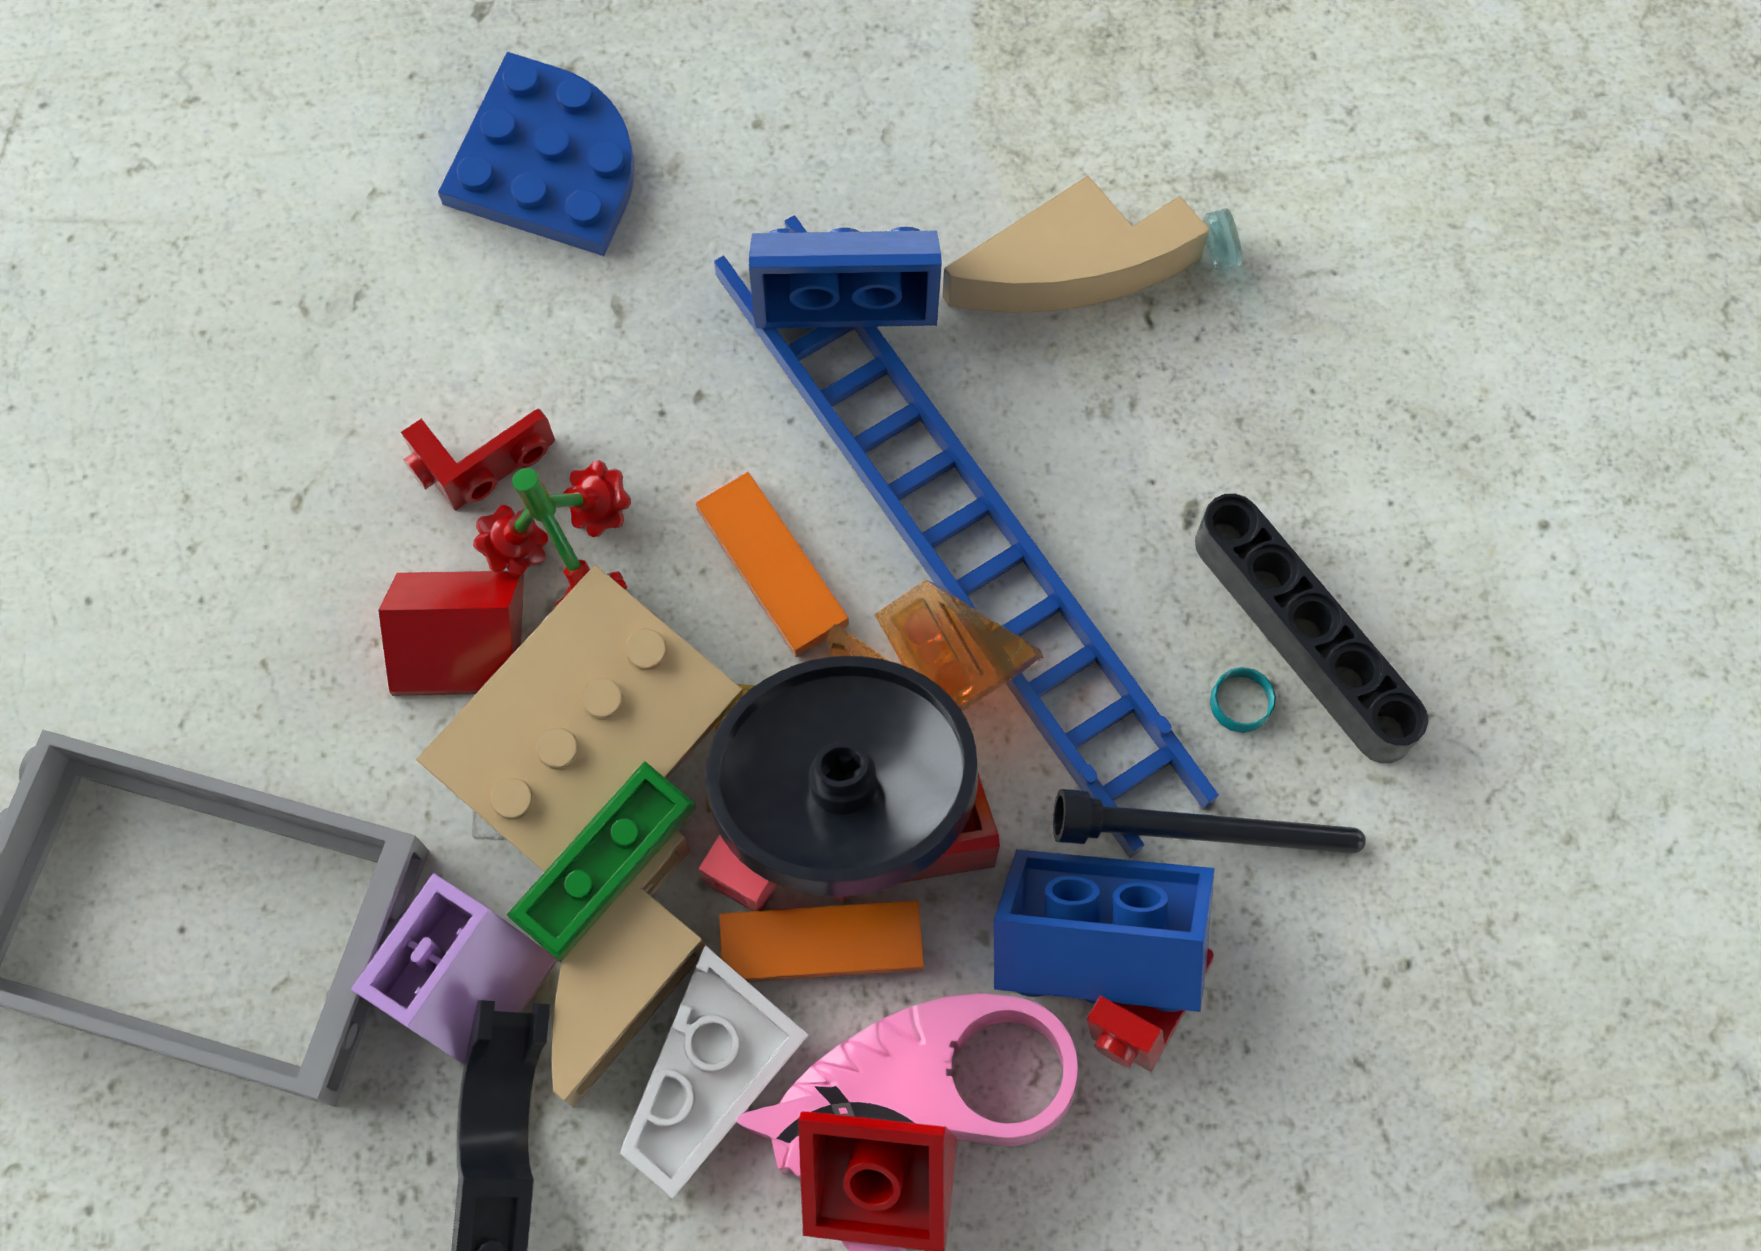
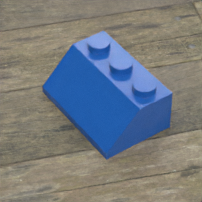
M844 227L833 229L830 232L799 233L792 229L781 228L772 230L769 233H752L749 251V275L755 329L937 326L942 267L937 230L920 231L914 227H898L891 231L860 232L853 228Z
M1016 849L994 917V990L1017 992L1028 997L1049 995L1084 999L1094 1004L1101 995L1113 1003L1150 1006L1165 1012L1179 1010L1200 1012L1207 966L1214 868Z

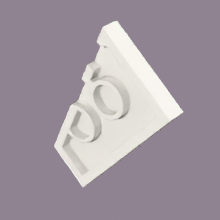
M706 945L702 950L619 1152L672 1199L734 1126L738 1117L744 1114L808 1036L803 1029Z

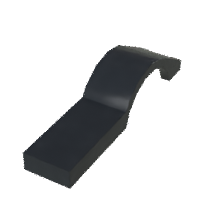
M477 1001L463 1068L458 1105V1185L451 1251H527L534 1185L528 1149L529 1110L535 1069L541 1050L547 1043L550 1004L533 1003L531 1013L494 1011L495 1001Z

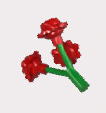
M601 460L593 461L585 470H573L570 473L569 480L573 487L567 488L563 494H549L533 469H520L514 474L512 484L526 505V508L518 511L515 515L513 509L504 504L500 505L494 514L481 516L476 521V529L480 534L473 540L474 548L486 557L489 568L493 572L500 573L507 568L513 577H521L528 567L541 565L545 561L546 554L542 547L547 544L549 534L566 565L563 574L570 584L565 592L566 596L587 574L590 567L585 560H578L554 516L556 508L569 507L572 526L577 529L586 527V531L591 537H599L610 528H620L624 523L622 511L628 509L631 505V498L623 488L622 472L618 469L608 470L606 464ZM534 519L542 522L547 533L536 525ZM619 571L607 573L625 590L627 589V584ZM563 596L558 602H556L554 606L556 607L565 598V596Z

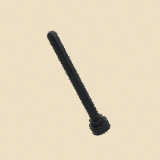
M1060 789L1055 799L1053 811L1054 839L1060 843L1085 844L1088 838L1097 839L1102 832L1340 853H1358L1366 844L1364 833L1355 827L1103 806L1101 799L1091 798L1088 791Z

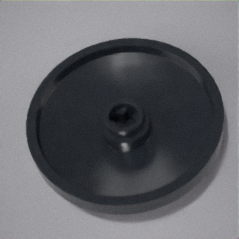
M834 656L806 661L783 669L764 679L744 694L728 711L713 736L707 756L705 781L715 825L732 853L749 869L772 883L797 892L818 896H854L886 889L912 878L936 862L952 846L967 824L974 807L978 786L977 752L972 730L960 707L946 691L931 679L909 667L879 658Z

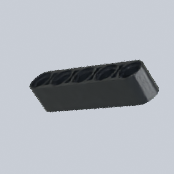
M1236 493L1223 494L1214 498L1206 508L1195 537V547L1200 558L1366 757L1378 763H1393L1402 759L1426 732L1428 714L1422 701L1252 501ZM1217 524L1231 525L1238 530L1241 538H1224L1216 532L1214 526ZM1256 571L1270 572L1278 578L1281 586L1278 588L1263 586L1257 581L1253 573ZM1305 618L1313 621L1320 629L1321 636L1310 637L1304 635L1297 629L1294 620ZM1336 667L1353 669L1361 678L1362 687H1351L1344 684L1336 674ZM1378 716L1394 718L1401 725L1404 738H1394L1383 732L1378 724Z

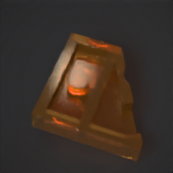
M927 580L922 581L874 614L902 665L925 675L938 684L952 697L962 712L1044 658L1039 648L942 587Z

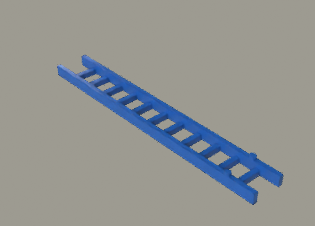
M795 215L785 220L786 229H792L799 233L807 232ZM724 255L714 260L715 273L719 281L1081 791H1088L1091 798L1101 799L1103 806L1118 807L1114 800L1170 764L1203 810L1213 804L1219 794L1173 733L1167 718L1159 714L877 327L816 328L794 342L787 344L776 328L755 329L751 292ZM855 330L875 359L820 390L800 361L848 332ZM887 375L909 405L853 437L833 409V406ZM918 421H921L942 452L890 484H887L866 453ZM955 468L977 499L922 533L899 500L950 469ZM989 515L1011 547L956 580L934 548ZM1023 562L1048 597L992 631L968 596ZM1060 612L1085 647L1028 682L1004 647ZM1096 662L1121 698L1065 734L1040 697ZM1133 712L1159 750L1103 786L1098 780L1097 773L1093 767L1085 762L1077 748ZM1112 833L1129 858L1138 854L1145 845L1137 835Z

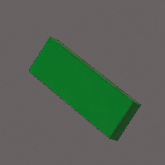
M644 761L506 915L555 959L561 962L697 809L695 802Z

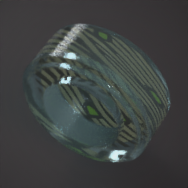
M1224 208L1206 213L1203 222L1210 229L1206 246L1214 268L1221 272L1241 266V244L1230 210Z

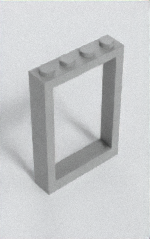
M42 730L36 746L30 748L22 759L19 769L20 782L9 807L0 813V966L81 778L376 862L377 865L301 1066L1 977L0 1007L336 1107L373 1006L372 1003L350 989L409 908L429 854L428 848L412 834Z

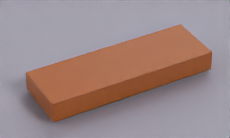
M749 472L695 502L698 513L795 657H798L849 625L848 616Z
M919 900L719 913L721 959L747 982L923 971L924 969Z

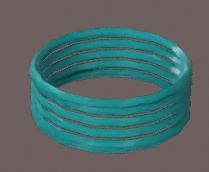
M1239 667L1230 669L1219 677L1211 691L1210 706L1214 717L1222 726L1231 731L1246 733L1255 731L1266 723L1275 709L1276 695L1273 685L1265 675L1255 669ZM1235 677H1244L1255 681L1266 692L1269 702L1267 714L1257 722L1247 724L1235 722L1228 718L1220 709L1217 700L1220 684Z

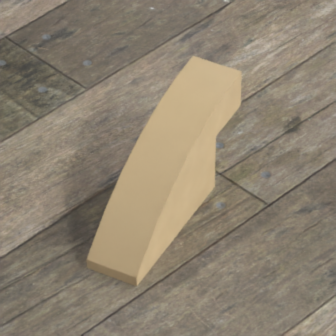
M1086 176L944 268L942 298L952 307L1006 313L1048 312L1098 304L1133 294L1162 282L1200 261L1210 229L1181 196H1178L1132 226L1089 176Z
M678 830L562 961L552 1019L553 1092L573 1108L696 965L705 946L702 938L652 898V895L690 853L685 836Z

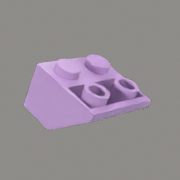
M433 873L350 990L464 1065L477 1001H495L494 1011L522 1013L558 960L493 911Z

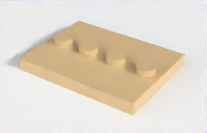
M594 565L418 756L416 761L545 872L644 761L668 780L743 695V690L597 565Z

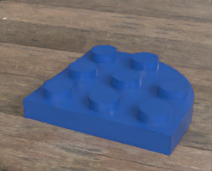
M506 52L438 191L442 205L604 256L627 207L634 183V158L627 128L623 118L610 99L586 79L562 68Z

